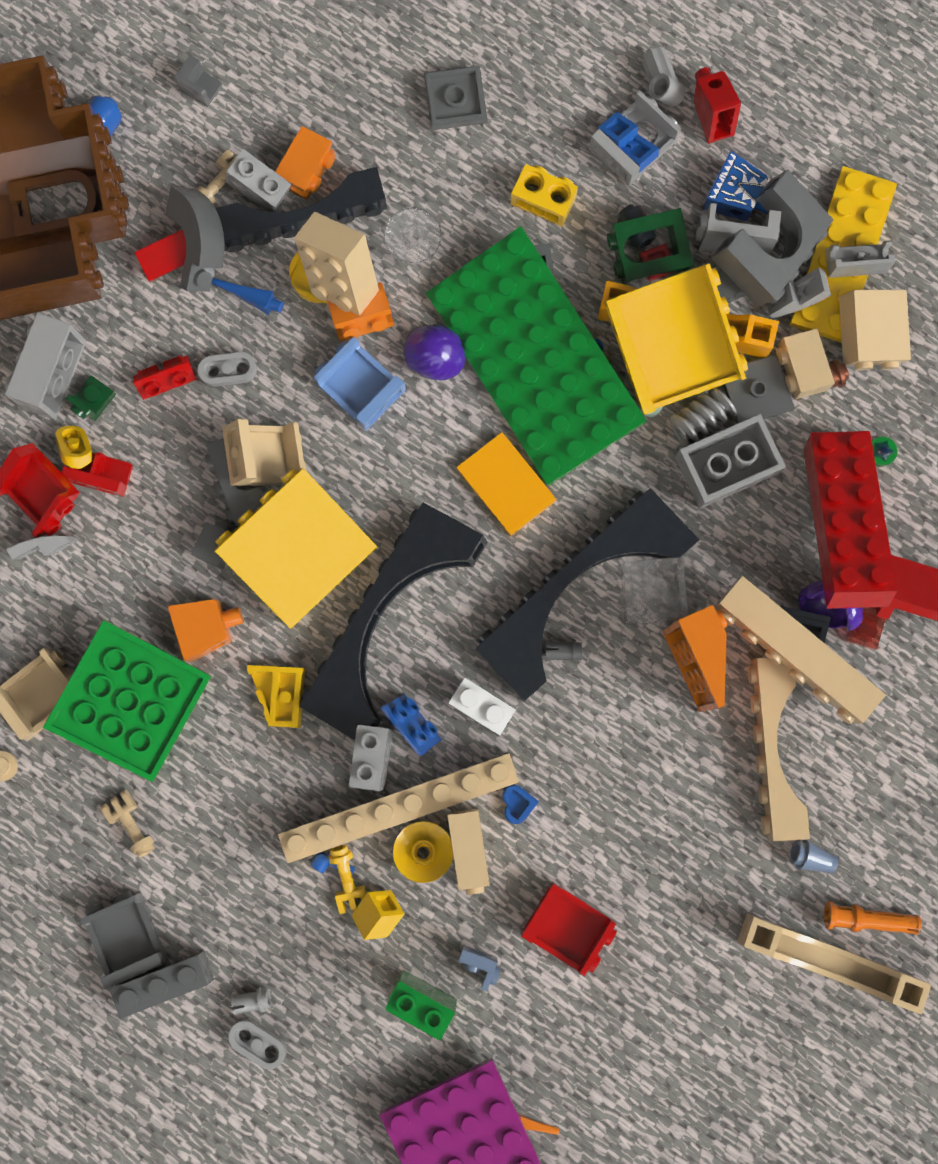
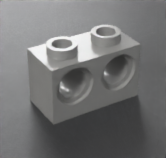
M242 149L226 172V182L267 212L276 211L291 187V183L245 149Z

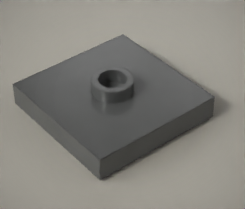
M480 65L424 73L431 130L488 123Z
M776 354L747 363L748 370L744 371L746 379H738L723 385L727 397L737 411L738 415L734 417L737 424L759 414L765 420L795 409Z

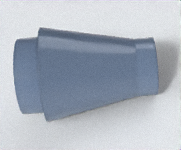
M798 840L791 848L790 863L795 865L797 869L822 871L831 874L837 869L838 857L826 852L808 840Z

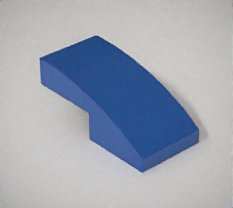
M619 112L614 113L597 128V130L600 129L640 167L639 173L659 156V148L638 134V125Z

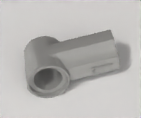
M661 46L649 49L643 54L644 58L642 60L650 82L648 87L649 95L669 107H675L685 97V86L677 80L666 49Z

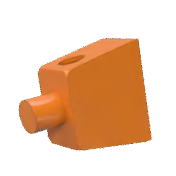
M216 599L168 606L183 659L187 662H193L230 643L232 637L229 628L244 623L239 606L223 611L221 602Z

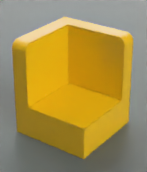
M392 890L368 892L353 912L352 918L363 939L369 940L389 936L405 913Z

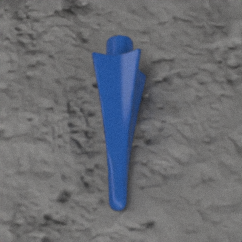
M216 278L212 279L213 285L236 295L267 315L270 314L271 310L278 313L283 310L284 302L277 300V297L273 296V291L241 286Z

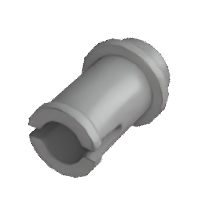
M262 987L257 988L255 992L231 995L230 1000L231 1007L235 1006L232 1009L234 1015L260 1010L263 1013L267 1008H271L272 1004L269 989L264 990Z

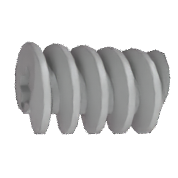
M712 388L708 391V396L701 395L698 398V402H691L689 409L682 408L679 415H672L670 423L675 436L686 447L689 445V438L694 442L699 441L698 432L707 437L709 435L708 425L712 429L717 430L719 428L717 419L726 424L728 422L727 412L733 417H736L738 414L730 399L720 390Z

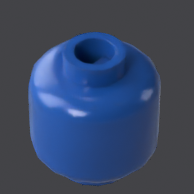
M92 96L87 103L90 104L95 114L100 113L104 127H108L112 136L122 121L118 105L110 97Z

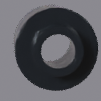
M631 204L619 212L620 217L617 223L644 217L647 214L641 205L634 207ZM655 230L630 236L628 241L632 246L635 245L640 250L651 244L657 238V235L654 232Z

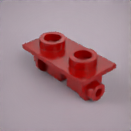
M180 354L175 358L162 362L164 366L162 370H159L157 364L143 370H138V374L133 375V383L142 399L145 400L157 396L160 393L197 380L191 368L192 365L188 355L182 357Z

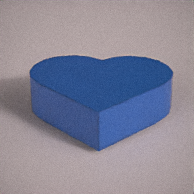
M518 785L507 786L502 793L503 802L506 804L504 815L507 821L512 824L522 823L539 802Z

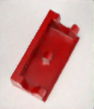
M183 230L134 252L149 282L184 266L186 239Z

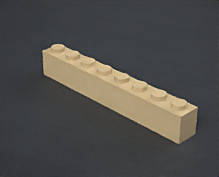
M508 753L282 832L278 836L288 864L519 783Z

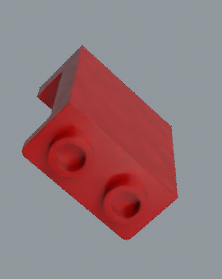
M33 443L13 448L0 468V496L7 494L37 525L31 535L34 538H39L44 535L51 536L55 534L61 527L60 522L63 517L75 507L74 501L80 494L76 487Z
M891 555L897 593L888 607H876V616L888 620L896 608L938 621V569Z
M552 881L520 934L528 942L535 943L585 977L588 971L591 973L595 971L601 960V957L598 955L604 945L609 946L612 943L617 930L614 929L616 926L614 920Z

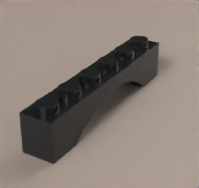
M373 167L350 173L330 195L313 205L299 210L266 212L249 208L240 203L215 209L223 228L225 251L234 253L241 251L247 245H266L274 238L282 236L283 238L295 237L314 212L341 224H347L352 222L355 217L363 215L367 217L377 216L382 213V210L387 209V204L378 169Z

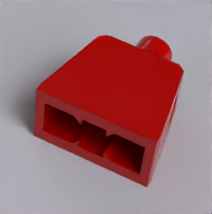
M709 67L699 69L694 75L696 87L693 102L709 144L735 135L741 101L725 72L719 71L712 74Z

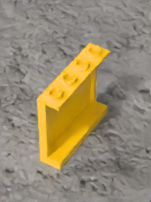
M710 263L604 301L639 408L644 415L654 412L659 407L738 379H746L744 371L748 370L747 362L743 353L738 354L735 343L739 342V337L735 326H729L726 315L730 313L726 298L724 296L720 297L717 288L718 285H721L720 277L716 268L711 269Z
M292 468L281 479L284 484L276 492L271 488L259 499L262 505L253 512L249 509L237 520L240 526L232 533L227 529L217 538L215 542L218 546L214 549L290 629L377 548L372 540L304 468H300L298 471Z

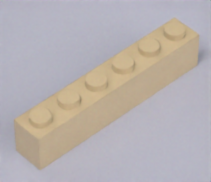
M744 576L738 578L714 606L723 613L727 624L733 625L734 623L743 631L741 635L753 645L758 643L766 650L765 655L777 665L782 663L790 670L788 674L796 682L802 685L806 683L814 690L812 694L824 704L829 702L838 710L836 712L837 716L846 723H864L886 696L884 692Z

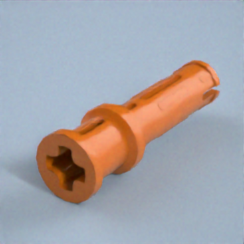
M830 901L826 902L824 908V926L830 930L834 927L850 928L852 932H858L862 929H874L918 935L920 933L919 930H921V918L919 915L865 910L858 904H853L851 907L839 906Z

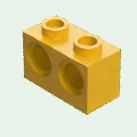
M525 164L511 193V205L563 227L576 199L578 186L574 185L566 177L558 178L549 174L541 166L534 165L532 167ZM529 184H535L539 189L529 191L525 187ZM555 195H560L564 197L565 201L557 203L551 198Z

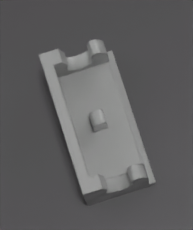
M883 241L882 244L848 247L831 245L825 250L828 278L886 274L895 263V255L888 254L892 241Z

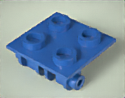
M405 694L381 708L386 717L419 756H423L442 740L438 735L435 725L423 717L419 712L417 703Z

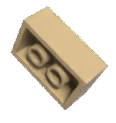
M314 212L294 237L311 293L319 300L330 301L345 312L351 311L360 316L379 291L365 234Z

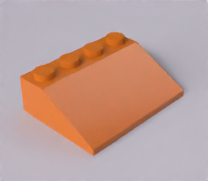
M713 605L677 620L662 631L699 712L719 709L725 706L727 634L724 628L727 627V622L723 613L720 610L716 611Z

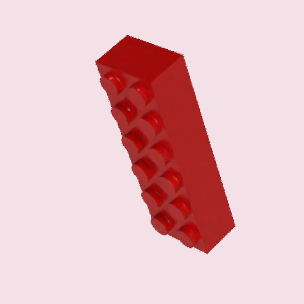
M870 431L811 432L804 448V458L826 608L888 607L897 593V585Z

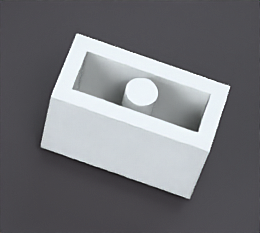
M466 678L463 679L449 702V705L498 736L501 735L516 709Z

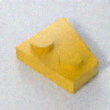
M247 665L248 674L252 676L257 689L255 692L258 700L264 707V716L268 726L301 728L302 708L299 706L302 703L301 697L304 692L305 668Z

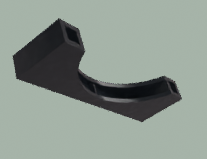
M651 488L645 493L641 490L638 491L628 501L631 506L624 513L620 510L615 512L606 521L609 526L602 533L597 529L585 540L588 546L580 553L575 549L563 561L566 564L564 568L559 572L553 569L542 580L545 585L537 592L533 589L530 590L520 600L523 605L516 612L512 609L507 611L498 620L501 625L494 632L488 629L476 640L479 643L476 651L523 702L547 681L542 661V640L545 624L555 601L573 580L590 568L616 558L646 556L675 563L700 540Z
M424 502L420 508H416L412 512L408 528L405 533H401L395 540L394 551L389 559L386 558L381 563L378 571L379 576L374 584L371 583L366 588L362 604L359 609H355L349 616L348 627L343 634H340L335 639L332 646L333 652L328 660H324L320 664L316 680L313 685H309L305 689L301 697L302 703L299 706L300 708L353 740L356 738L358 725L378 727L382 721L375 710L368 690L366 662L371 637L386 608L405 588L429 574L449 568L474 567L488 543L483 534Z

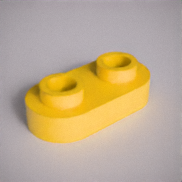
M64 426L56 431V445L61 460L65 465L74 469H80L92 461V448L83 428Z

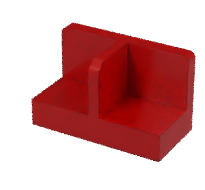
M97 452L96 454L92 453V461L85 467L74 469L64 466L62 474L72 484L124 497L133 465Z

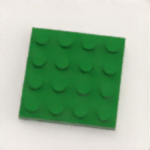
M103 619L43 728L153 782L208 684L211 675Z

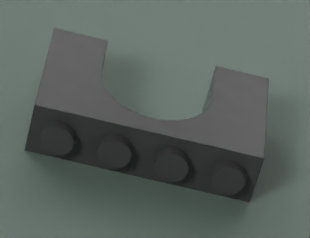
M788 169L772 178L756 198L767 212L769 210L782 211L780 228L784 236L782 257L779 259L768 255L743 228L726 237L711 257L757 307L769 302L774 304L784 295L785 291L783 288L798 276V268L813 255V247L827 236V228L833 222V218Z

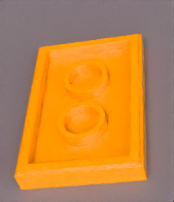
M503 432L456 467L457 471L510 537L557 500Z

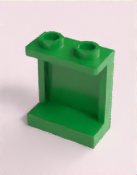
M403 970L389 996V1002L385 1009L387 1012L435 1039L441 1040L456 1013L457 999Z

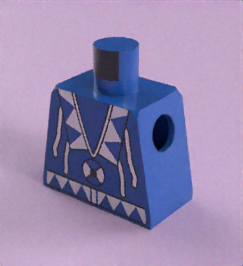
M730 151L702 209L708 210L710 203L717 204V214L742 221L748 220L753 208L768 214L766 209L756 200L763 190L768 176Z

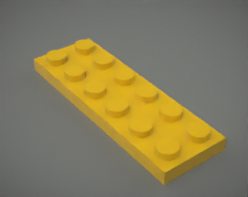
M842 166L827 209V213L833 218V222L827 228V236L815 245L806 273L807 275L817 268L825 271L831 296L812 306L793 312L789 326L804 331L818 329L820 336L842 343L839 296L853 290H863L868 275L828 278L825 250L831 245L848 247L878 244L897 183Z

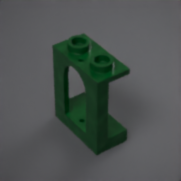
M681 208L615 223L609 229L610 233H607L608 247L610 251L614 250L616 262H613L616 279H621L624 285L631 281L676 270L678 272L689 270L694 266ZM667 227L673 255L642 263L632 262L626 257L624 244L630 236Z

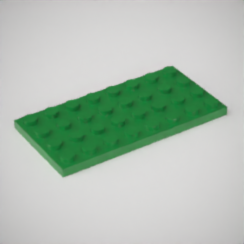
M522 226L426 292L446 326L460 337L465 356L548 486L648 422Z

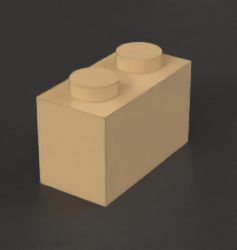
M818 329L782 339L776 349V356L779 364L785 367L787 374L785 381L789 393H793L795 400L828 391L835 384Z

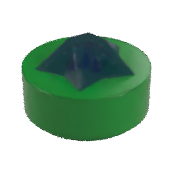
M877 437L872 440L876 467H885L891 464L896 459L898 453L895 442L888 437Z

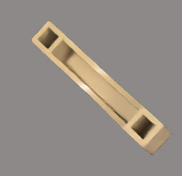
M756 658L752 660V665L748 666L749 683H754L755 695H751L750 705L752 713H756L757 725L753 726V738L755 743H759L760 755L756 756V770L758 774H762L763 786L758 787L760 804H764L765 816L761 817L762 833L767 835V840L770 841L810 839L807 807L796 797L787 783L780 765L777 749V730L780 716L788 697L796 687V681L788 674L790 670L782 663L777 665L769 658Z
M749 913L746 914L737 940L743 947L826 976L921 1015L931 988V984L919 978Z

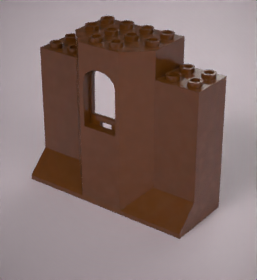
M43 55L0 64V320L102 299L100 288H104V282L101 272L96 270L95 261L99 260L95 243L126 237L128 225L125 210L130 209L126 193L121 191L120 186L121 183H124V176L120 165H116L110 147L112 139L107 126L104 127L100 113L95 114L89 103L65 107L64 98L68 97L65 83L63 80H59L55 66H50ZM71 182H80L84 185L88 201L86 208L81 214L33 225L27 195L28 191ZM20 202H22L24 216H22Z

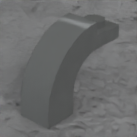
M170 187L165 215L175 220L181 226L186 239V259L180 287L186 291L210 292L215 268H223L224 234L219 215L212 202L196 189Z

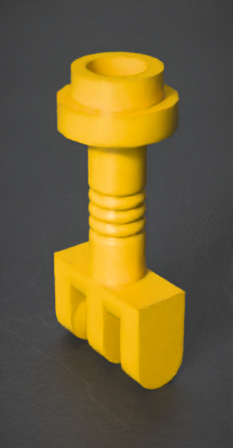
M339 845L330 849L328 858L330 864L337 865L343 890L335 892V899L339 914L346 913L344 901H349L351 911H355L357 908L356 898L360 897L362 901L367 892L365 885L358 887L354 885L348 863L353 858L352 851L348 849L347 845Z

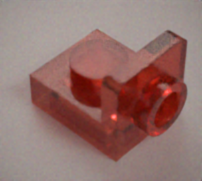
M876 607L863 608L862 623L858 628L848 631L846 642L877 650L884 623L888 620L876 616Z

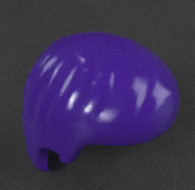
M436 324L423 325L413 330L406 338L403 350L405 363L410 369L422 375V377L443 381L455 377L465 365V351L460 337L451 329Z
M822 579L807 585L798 595L797 600L802 611L831 617L828 628L846 627L848 631H852L862 623L863 608H826Z

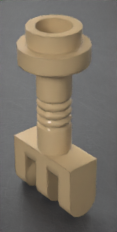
M226 150L216 161L217 167L221 171L214 180L205 188L202 186L196 188L213 205L216 203L213 196L226 183V172L237 158L236 156L229 163L234 156V153L230 150Z
M125 789L120 793L125 802L124 805L115 796L110 799L115 811L112 812L106 803L100 806V809L109 824H114L120 820L134 843L130 848L133 855L137 854L141 858L155 849L153 846L154 840L151 836L144 837L137 824H135L130 812L138 806Z

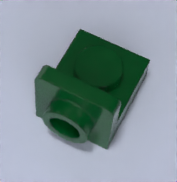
M91 375L74 397L68 394L65 399L72 404L70 410L83 420L89 416L96 421L115 397L116 393Z

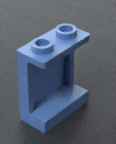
M353 337L349 342L345 340L337 347L336 355L329 362L324 361L318 366L315 371L314 380L320 389L367 431L406 391L405 383L397 375L394 377Z

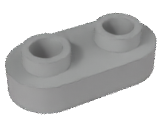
M245 352L207 356L198 365L199 377L206 385L211 387L247 383L253 380L257 374L255 360L250 354ZM241 365L248 366L245 373L238 372V368ZM212 369H219V373L217 376H210V371Z
M241 1019L229 1031L228 1039L231 1047L260 1067L269 1070L275 1069L284 1061L287 1053L284 1041L255 1021ZM241 1030H248L251 1038L248 1040L243 1039L240 1034ZM268 1046L275 1047L277 1051L275 1056L267 1054L266 1048Z

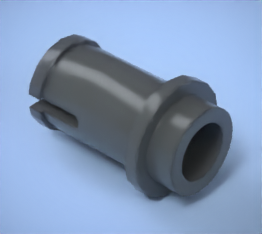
M573 639L572 642H546V661L572 660L573 663H576V660H582V642H576V639Z

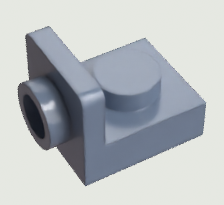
M463 945L459 955V962L464 963L463 968L478 974L481 970L486 971L481 984V990L488 991L490 984L496 985L501 968L496 966L498 963L497 957Z

